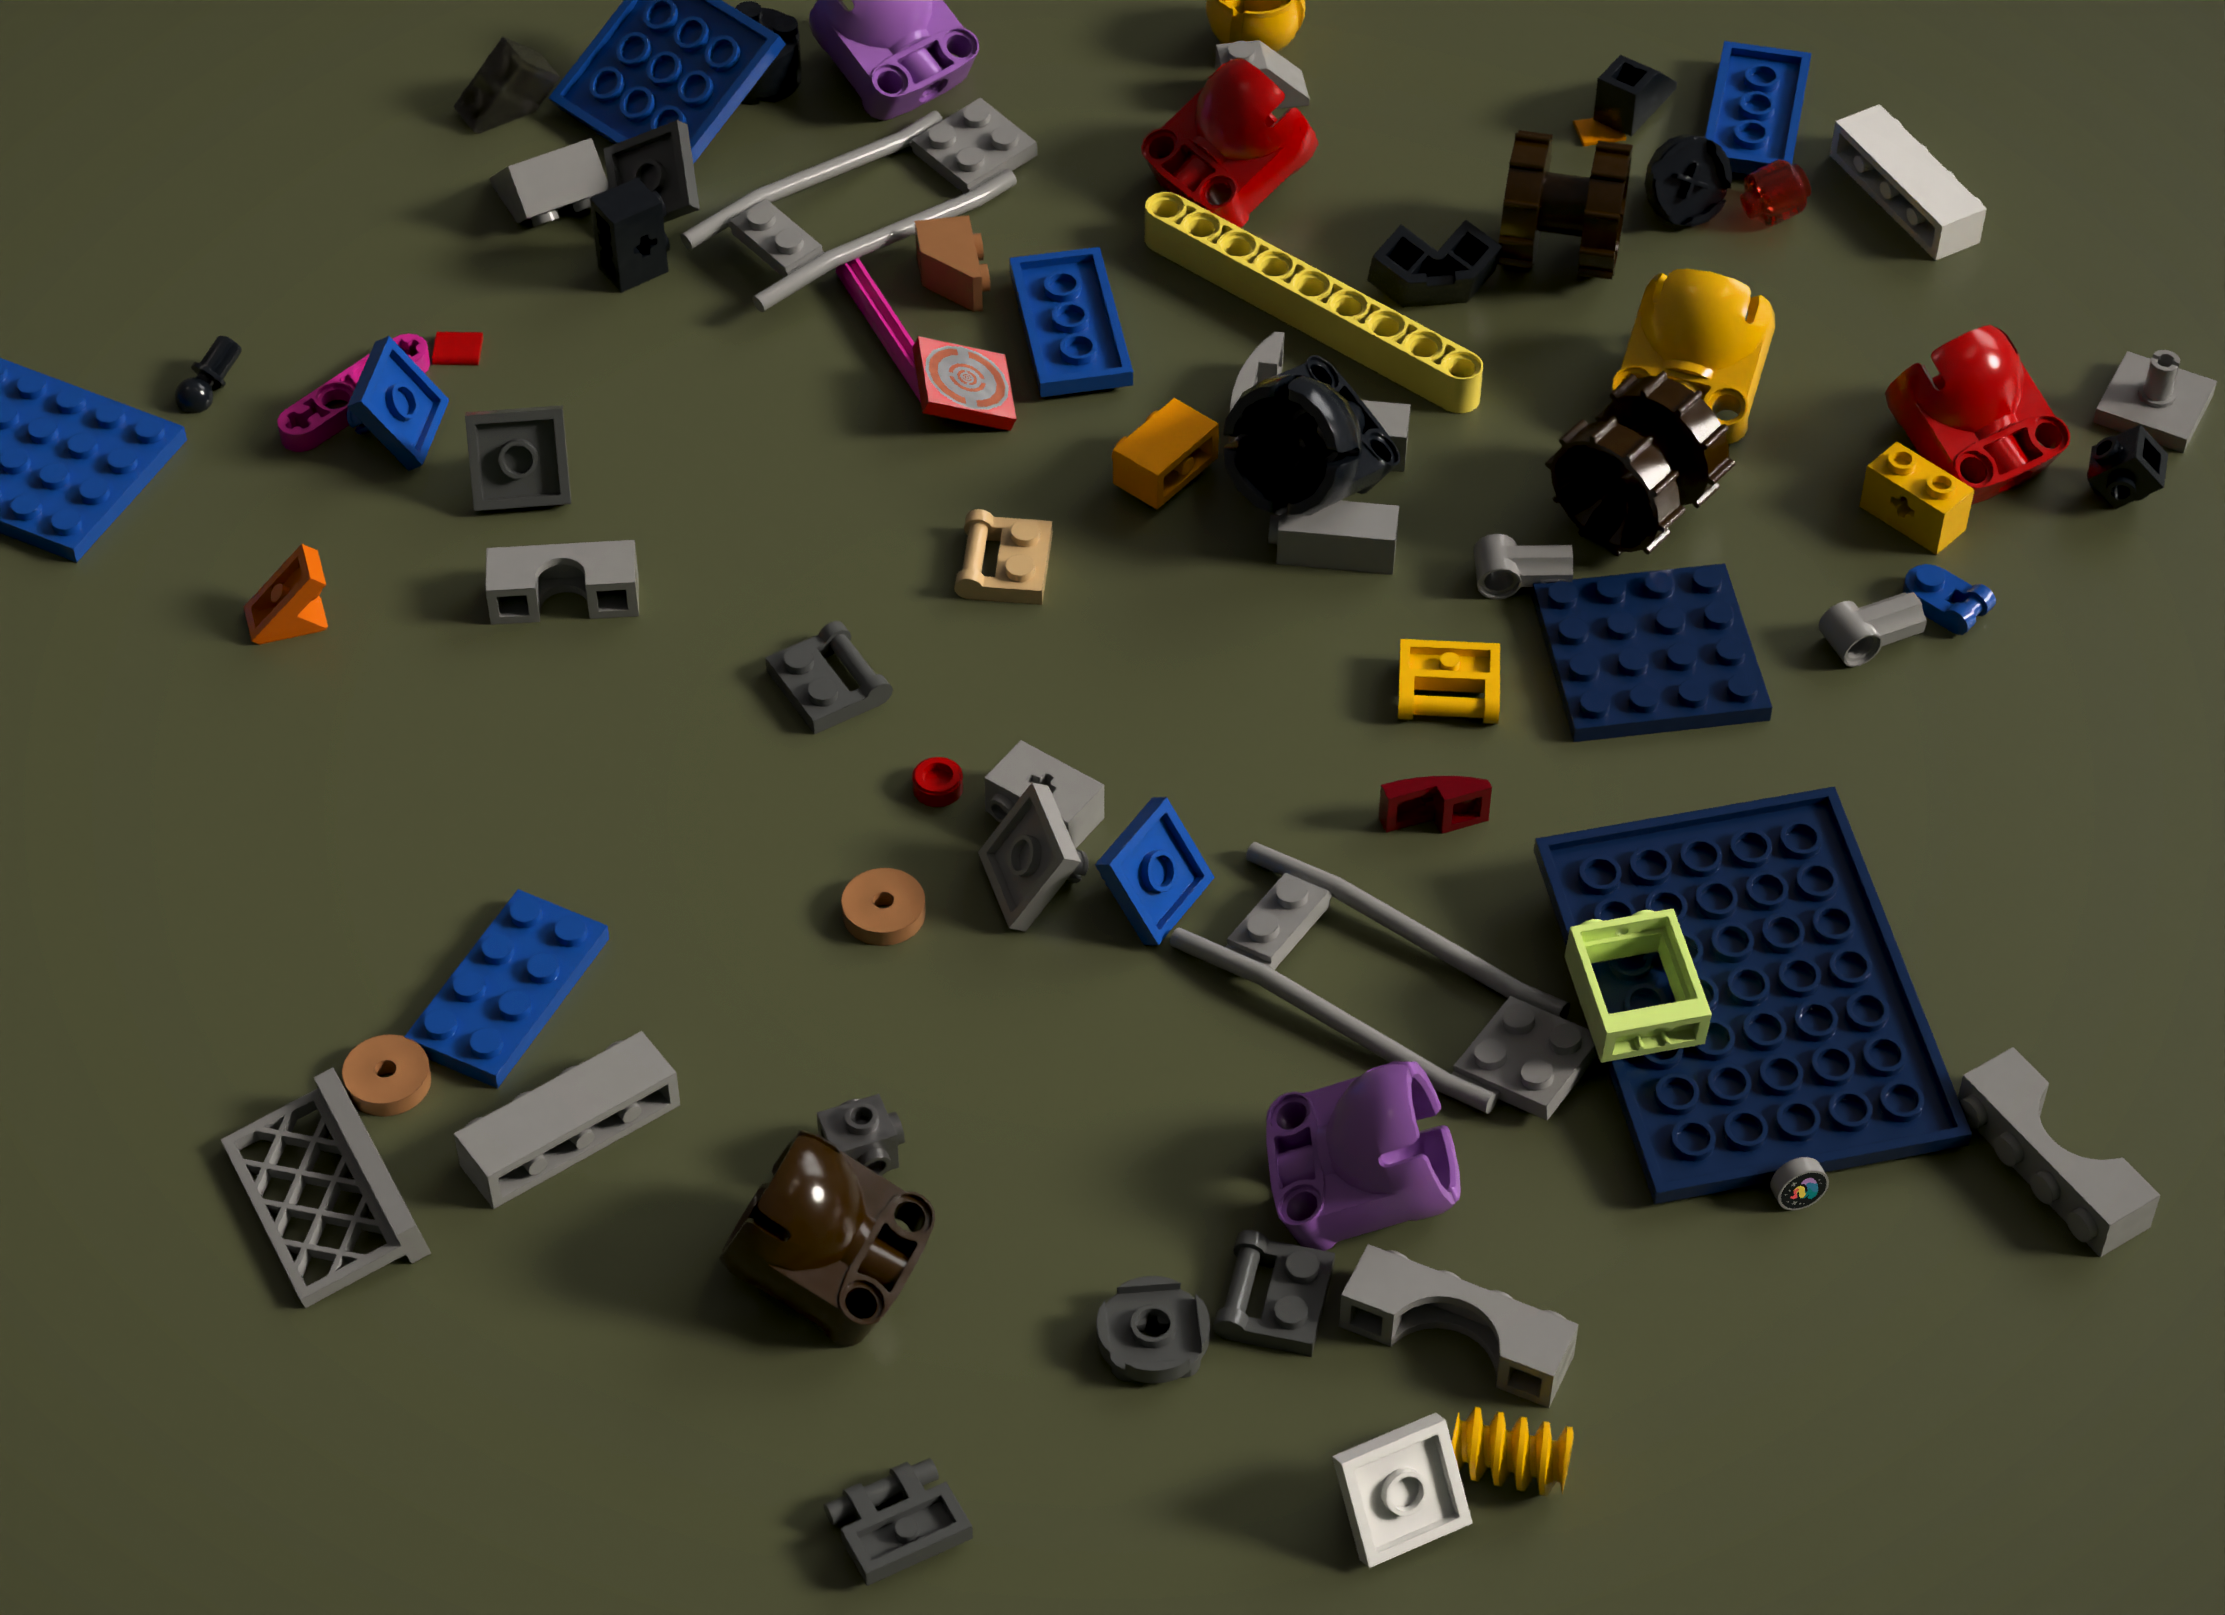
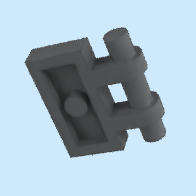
M931 1458L912 1466L908 1462H904L891 1468L889 1476L865 1487L861 1483L843 1489L842 1497L824 1504L825 1513L832 1526L850 1518L856 1521L841 1528V1539L867 1586L973 1539L972 1525L948 1483H941L926 1491L923 1488L924 1485L939 1479L938 1471ZM899 1496L903 1500L881 1511H877L875 1508Z

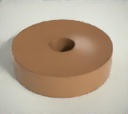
M877 868L865 871L853 878L847 884L842 894L841 904L844 925L851 935L864 943L877 946L898 944L914 936L924 923L926 916L924 890L913 876L904 871L893 868ZM882 905L889 906L887 908H879V906Z
M380 1035L361 1042L347 1055L342 1067L344 1087L354 1106L358 1110L373 1116H394L414 1108L425 1098L431 1086V1071L426 1052L414 1040L412 1041V1039L410 1040V1038L408 1039L400 1035ZM386 1073H392V1074H393V1075H391V1076H389V1077H380V1076H382L383 1074H386Z

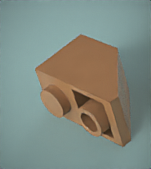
M969 215L915 221L916 257L922 286L973 312L983 311L982 292L990 291L989 269L987 264H979V261L984 260L981 233L973 234Z

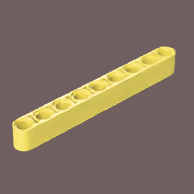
M1159 192L1146 200L1145 243L1154 252L1447 411L1460 414L1468 413L1476 409L1480 404L1483 362L1475 353L1178 194Z

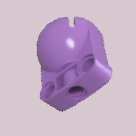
M817 0L810 12L809 26L813 37L822 49L829 54L862 98V105L865 111L870 116L879 120H888L912 111L961 83L967 78L979 51L977 37L961 25L943 0H851L854 5L851 11L842 0Z
M1390 1062L1374 1067L1359 1077L1307 1093H1285L1271 1103L1266 1118V1145L1271 1189L1278 1216L1299 1246L1326 1251L1332 1248L1338 1241L1409 1220L1418 1221L1443 1214L1453 1207L1460 1198V1171L1449 1128L1441 1125L1423 1131L1418 1129L1416 1120L1436 1116L1441 1110V1103L1426 1072L1417 1062Z

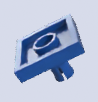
M390 336L375 341L347 405V421L351 428L356 427L355 432L360 435L371 431L402 465L410 471L423 465L449 399Z
M1152 797L1095 864L1101 878L1104 879L1106 886L1109 887L1143 945H1159L1215 878L1167 797Z

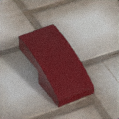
M1464 776L1416 777L1381 784L1378 819L1386 833L1433 819L1441 834L1489 821L1492 786L1486 779Z

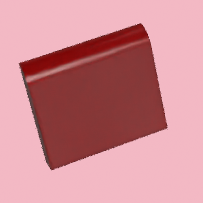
M436 332L432 365H479L483 332Z

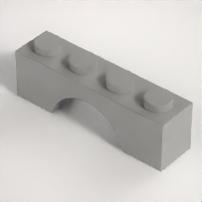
M2014 1047L1964 1074L1958 1099L1969 1127L1976 1129L1994 1147L1999 1159L2007 1166H2012L2026 1180L2035 1196L2041 1202L2049 1204L2058 1213L2079 1241L2086 1242L2099 1257H2102L2151 1227L2161 1195L2123 1157L2107 1160L2089 1159L2065 1150L2052 1140L2040 1120L2049 1082Z
M1370 1244L1365 1248L1341 1294L1339 1327L1390 1347L1403 1337L1423 1329L1441 1328L1460 1332L1475 1340L1488 1353L1495 1369L1496 1388L1547 1408L1550 1407L1574 1357L1579 1325L1567 1320L1557 1312L1540 1310L1514 1300L1502 1291L1482 1288L1461 1280L1452 1272L1435 1270L1409 1260L1405 1255L1397 1251H1385Z

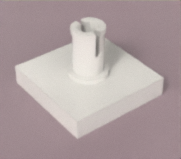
M1436 1412L1332 1456L1359 1559L1369 1568L1473 1524L1446 1419Z

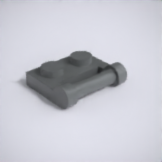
M840 621L830 622L821 629L818 635L765 657L766 671L814 734L885 703L892 695L893 688L883 675L876 674L852 644L850 632ZM836 654L860 685V688L850 692L825 658Z
M1254 1230L1241 1231L1237 1235L1233 1249L1237 1259L1224 1308L1219 1309L1216 1313L1213 1324L1214 1332L1226 1340L1312 1357L1334 1269L1335 1253L1268 1240L1265 1235ZM1258 1265L1274 1268L1261 1319L1251 1318L1246 1314Z

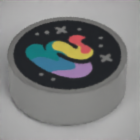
M1801 1157L1788 1161L1775 1172L1770 1182L1771 1191L1780 1206L1786 1210H1799L1813 1205L1823 1197L1829 1187V1178L1816 1159L1810 1157Z

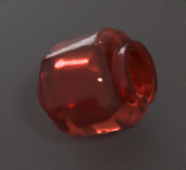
M1779 159L1746 176L1744 181L1745 193L1740 195V201L1746 215L1750 219L1757 217L1764 225L1771 227L1805 210L1807 197L1811 196V186L1805 172L1798 164L1791 165L1789 162Z

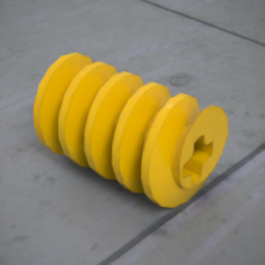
M1474 1406L1466 1421L1460 1419V1412H1458L1452 1437V1446L1459 1471L1464 1463L1467 1462L1472 1481L1479 1482L1487 1468L1490 1467L1495 1486L1502 1487L1509 1474L1513 1472L1518 1491L1525 1492L1533 1477H1536L1539 1494L1547 1497L1556 1482L1560 1483L1563 1494L1574 1433L1573 1427L1565 1426L1557 1441L1552 1440L1550 1422L1543 1421L1535 1435H1529L1527 1417L1522 1416L1519 1417L1513 1429L1509 1431L1506 1430L1504 1412L1497 1411L1489 1426L1483 1425L1481 1408Z

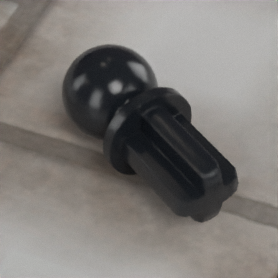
M227 336L217 337L201 362L193 363L191 368L197 376L183 380L175 392L176 403L182 411L186 413H200L211 406L213 402V385L219 388H223L226 385L223 379L241 354L242 348L234 340Z

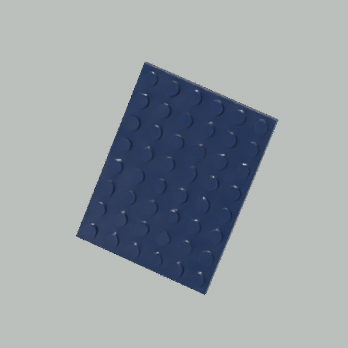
M1835 786L1535 838L1533 851L1566 946L1570 927L1580 925L1587 920L1600 919L1605 921L1631 916L1642 910L1661 911L1674 908L1712 1013L1705 1044L1606 1062L1654 1204L1770 1183L1773 1175L1782 1165L1790 1160L1801 1157L1816 1159L1825 1172L1969 1145L1972 1132ZM1658 952L1591 963L1608 1014L1676 1002Z

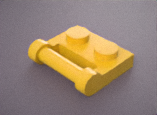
M1400 639L1397 719L1413 720V715L1483 718V723H1499L1500 643ZM1414 690L1484 693V698L1414 695Z

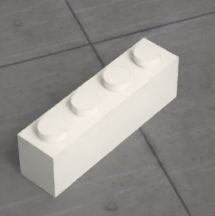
M1880 104L1835 121L1830 156L1935 261L1980 243L1987 208Z

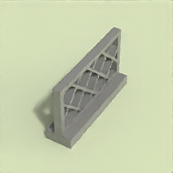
M333 1067L313 1077L319 1088L221 1139L305 1308L404 1255H407L411 1264L431 1254ZM318 1109L322 1117L313 1136L292 1133L298 1119ZM329 1132H330V1134H331L333 1140L326 1139L327 1136H328V1134H329ZM260 1139L273 1142L264 1162L243 1159L239 1151ZM286 1144L308 1148L299 1169L277 1165ZM321 1151L342 1155L333 1176L312 1172ZM349 1171L351 1172L354 1180L347 1178ZM251 1173H253V1174H258V1176H257V1178H256L255 1181H254V1179H253ZM271 1177L293 1181L284 1202L263 1198ZM306 1184L328 1188L319 1209L297 1205ZM341 1190L362 1194L354 1216L332 1212ZM370 1211L375 1220L367 1218ZM271 1213L278 1214L275 1221ZM291 1217L313 1221L304 1243L283 1239V1234ZM326 1224L348 1228L339 1249L317 1245ZM362 1230L382 1234L387 1244L366 1255L352 1252ZM291 1253L298 1254L296 1261H294ZM311 1257L334 1261L327 1276L308 1286L306 1285L303 1275Z

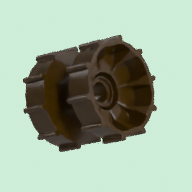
M1519 130L1515 134L1503 201L1498 242L1502 249L1498 264L1532 269V265H1535L1541 232L1581 237L1578 275L1612 280L1626 207L1633 145L1598 141L1589 178L1549 172L1553 134Z
M1662 371L1657 376H1646L1639 379L1634 374H1631L1609 394L1612 401L1595 417L1597 422L1587 424L1584 419H1581L1559 439L1562 447L1545 462V465L1551 469L1552 484L1556 494L1553 497V501L1561 504L1568 517L1580 529V536L1584 537L1587 535L1599 544L1612 549L1615 556H1619L1622 552L1640 550L1649 555L1671 534L1668 528L1686 512L1683 505L1693 504L1695 508H1699L1720 488L1718 481L1735 466V462L1729 456V444L1725 434L1729 428L1726 424L1720 423L1713 410L1701 398L1703 394L1700 390L1693 392L1683 384L1669 379L1665 371Z

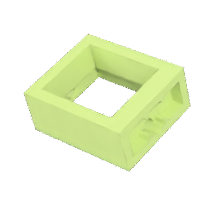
M1674 908L1661 911L1642 910L1631 916L1605 921L1591 919L1580 925L1570 927L1564 957L1601 1063L1705 1044L1712 1013ZM1658 952L1676 1002L1608 1014L1591 963Z

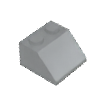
M592 138L510 165L489 178L492 187L516 222L519 224L531 219L534 227L558 219L557 210L573 205L575 213L591 208L590 198L609 190L608 180Z

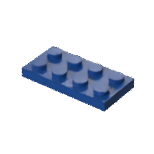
M1724 41L1705 138L1721 146L1730 161L1732 172L1762 176L1764 178L1790 180L1812 53Z
M1100 247L1009 258L1010 276L1040 397L1133 386V369Z
M517 889L404 1037L417 1042L424 1049L429 1060L498 1089L609 940L608 926Z

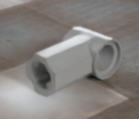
M1491 534L1477 541L1473 549L1478 591L1489 599L1508 598L1514 595L1520 587H1533L1535 583L1572 582L1573 580L1572 545H1516V542L1507 535Z
M1904 592L1860 608L1852 601L1840 602L1824 613L1818 625L1820 632L1847 666L1856 667L1874 658L1882 646L1924 632L1927 620L1922 609V602L1914 592L1908 594Z

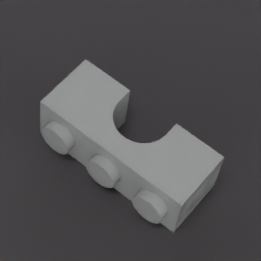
M635 540L486 548V597L491 625L540 622V610L543 602L550 596L561 592H573L583 596L588 602L590 619L639 616V575Z

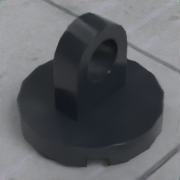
M1683 134L1668 139L1655 151L1647 165L1645 189L1648 202L1655 213L1669 223L1693 227L1708 222L1722 210L1727 201L1724 198L1727 194V188L1731 189L1733 178L1730 161L1720 145L1705 137Z

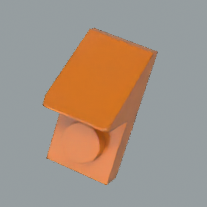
M301 544L244 606L252 642L260 645L317 633L328 628L322 600L319 596L326 586V581L318 550Z

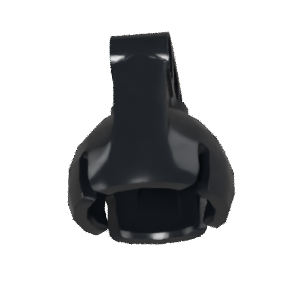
M1311 355L1300 366L1264 379L1244 391L1225 420L1223 436L1238 437L1235 441L1223 447L1225 467L1237 490L1254 506L1277 515L1287 512V516L1290 517L1310 516L1355 493L1366 494L1400 462L1399 450L1379 421L1340 373L1327 360L1317 355Z

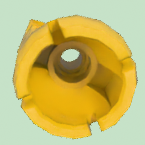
M1676 269L1668 276L1663 273L1655 275L1643 293L1620 370L1613 378L1612 390L1616 389L1631 374H1634L1639 379L1646 376H1657L1662 371H1665L1669 379L1683 384L1693 392L1700 390L1703 394L1701 398L1713 410L1715 415L1723 410L1736 412L1738 416L1732 420L1727 421L1719 418L1718 420L1729 428L1725 432L1728 444L1738 442L1748 430V417L1775 330V315L1770 302L1762 295L1751 297V291L1747 285L1736 279L1714 272ZM1747 309H1748V316H1747V319H1746V321H1745V316H1746V312H1747Z

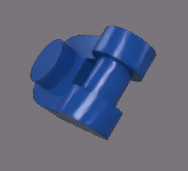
M1924 564L1915 566L1905 576L1903 593L1914 592L1922 602L1924 615L1957 635L1967 633L1975 625L1976 616L1986 615L1996 604L1994 593L1987 586L1982 584L1972 586L1936 565Z

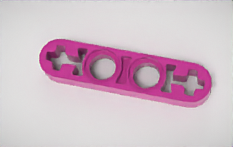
M402 334L392 338L424 373L429 370L431 364L428 345L423 337L416 334ZM370 354L285 409L279 415L277 423L280 439L286 449L295 452L309 451L349 425L346 415L348 404L337 409H329L325 405L335 400H345L349 403Z

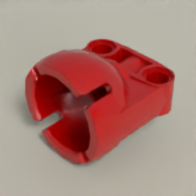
M1238 58L1222 64L1208 78L1205 86L1166 124L1147 134L1142 141L1141 152L1155 178L1168 192L1178 194L1242 228L1249 220L1250 213L1286 178L1298 172L1312 158L1319 143L1312 127L1296 107L1288 108L1279 119L1271 113L1285 99L1284 92L1257 67L1244 59Z
M1992 325L1982 326L1966 332L1935 349L1931 353V359L1939 371V375L1931 378L1925 365L1915 363L1903 371L1885 391L1888 408L1898 424L1907 433L1919 455L1975 489L1971 505L1990 499L2039 474L2070 443V431L2062 419L2056 417L2022 364L2019 353L2006 333Z

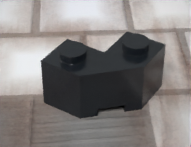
M1465 220L1443 246L1436 251L1401 224L1372 256L1367 281L1402 307L1468 303L1495 272L1502 246Z

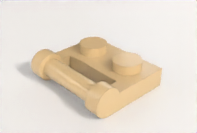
M982 509L970 511L966 515L964 526L968 537L963 568L956 575L955 592L960 597L971 600L1042 605L1053 535L1052 521L993 517L990 512ZM987 540L1000 541L995 577L984 576L981 573Z

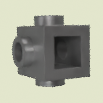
M880 1094L863 1099H851L840 1106L817 1112L818 1135L834 1144L841 1152L880 1176L887 1171L899 1168L898 1145L905 1143L903 1127L896 1112L887 1113Z

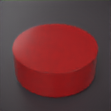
M932 757L923 760L914 768L912 773L914 796L921 803L931 807H943L954 803L963 793V772L961 767L955 761L944 757Z

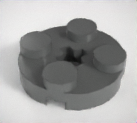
M1163 1276L1134 1278L1117 1287V1294L1110 1298L1107 1304H1105L1104 1300L1100 1306L1096 1320L1097 1345L1102 1357L1110 1365L1112 1374L1123 1382L1164 1383L1178 1378L1191 1377L1199 1370L1201 1359L1208 1349L1210 1338L1209 1313L1203 1300L1196 1293L1194 1299L1188 1292L1181 1290V1283ZM1151 1321L1157 1322L1159 1329L1168 1330L1158 1337H1148L1141 1333L1146 1329V1323Z

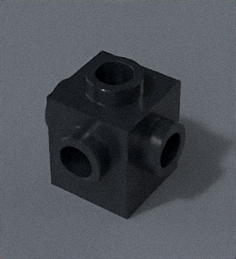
M2137 425L2114 437H2106L2092 446L2087 480L2096 494L2102 495L2114 509H2117L2133 501L2143 500L2151 493L2164 488L2168 454L2141 425Z

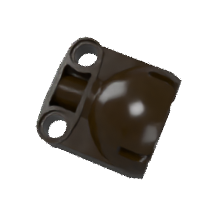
M799 1129L774 1163L772 1169L774 1176L770 1183L762 1184L758 1188L725 1243L719 1260L733 1275L749 1285L758 1287L822 1327L826 1335L835 1343L843 1346H853L860 1343L869 1334L900 1294L927 1244L935 1223V1211L931 1203L923 1195L902 1190L841 1152L834 1144L820 1135ZM895 1219L903 1221L908 1226L910 1232L899 1227ZM846 1305L855 1307L863 1319L854 1317L848 1311Z

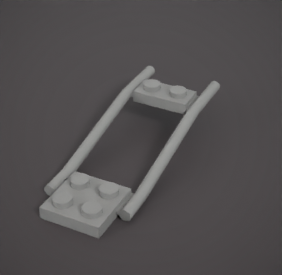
M982 98L975 100L944 120L940 113L934 110L899 132L750 192L682 233L681 240L685 247L691 250L730 227L732 234L783 277L753 296L756 308L760 312H764L832 269L914 235L915 221L956 217L978 208L1017 184L1016 176L1012 171L1038 155L1037 142ZM909 146L912 147L915 155L963 193L960 196L826 252L822 250L821 244L772 204V202Z
M1253 842L1249 846L1246 853L1247 861L1278 873L1282 877L1227 938L1228 944L1226 947L1180 927L1174 930L1170 938V946L1260 985L1386 1061L1417 1062L1426 1072L1435 1090L1487 1114L1494 1109L1497 1099L1548 1120L1598 1057L1590 1030L1565 1020L1570 1010L1569 1002L1520 982L1346 880L1257 842ZM1332 897L1508 998L1454 1064L1452 1074L1275 971L1278 965L1328 909Z

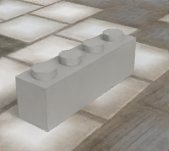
M642 1031L625 1040L614 1042L600 1054L578 1066H571L565 1069L558 1077L532 1091L519 1094L505 1106L484 1117L473 1119L464 1128L455 1132L454 1138L460 1167L491 1207L495 1209L680 1106L677 1073Z

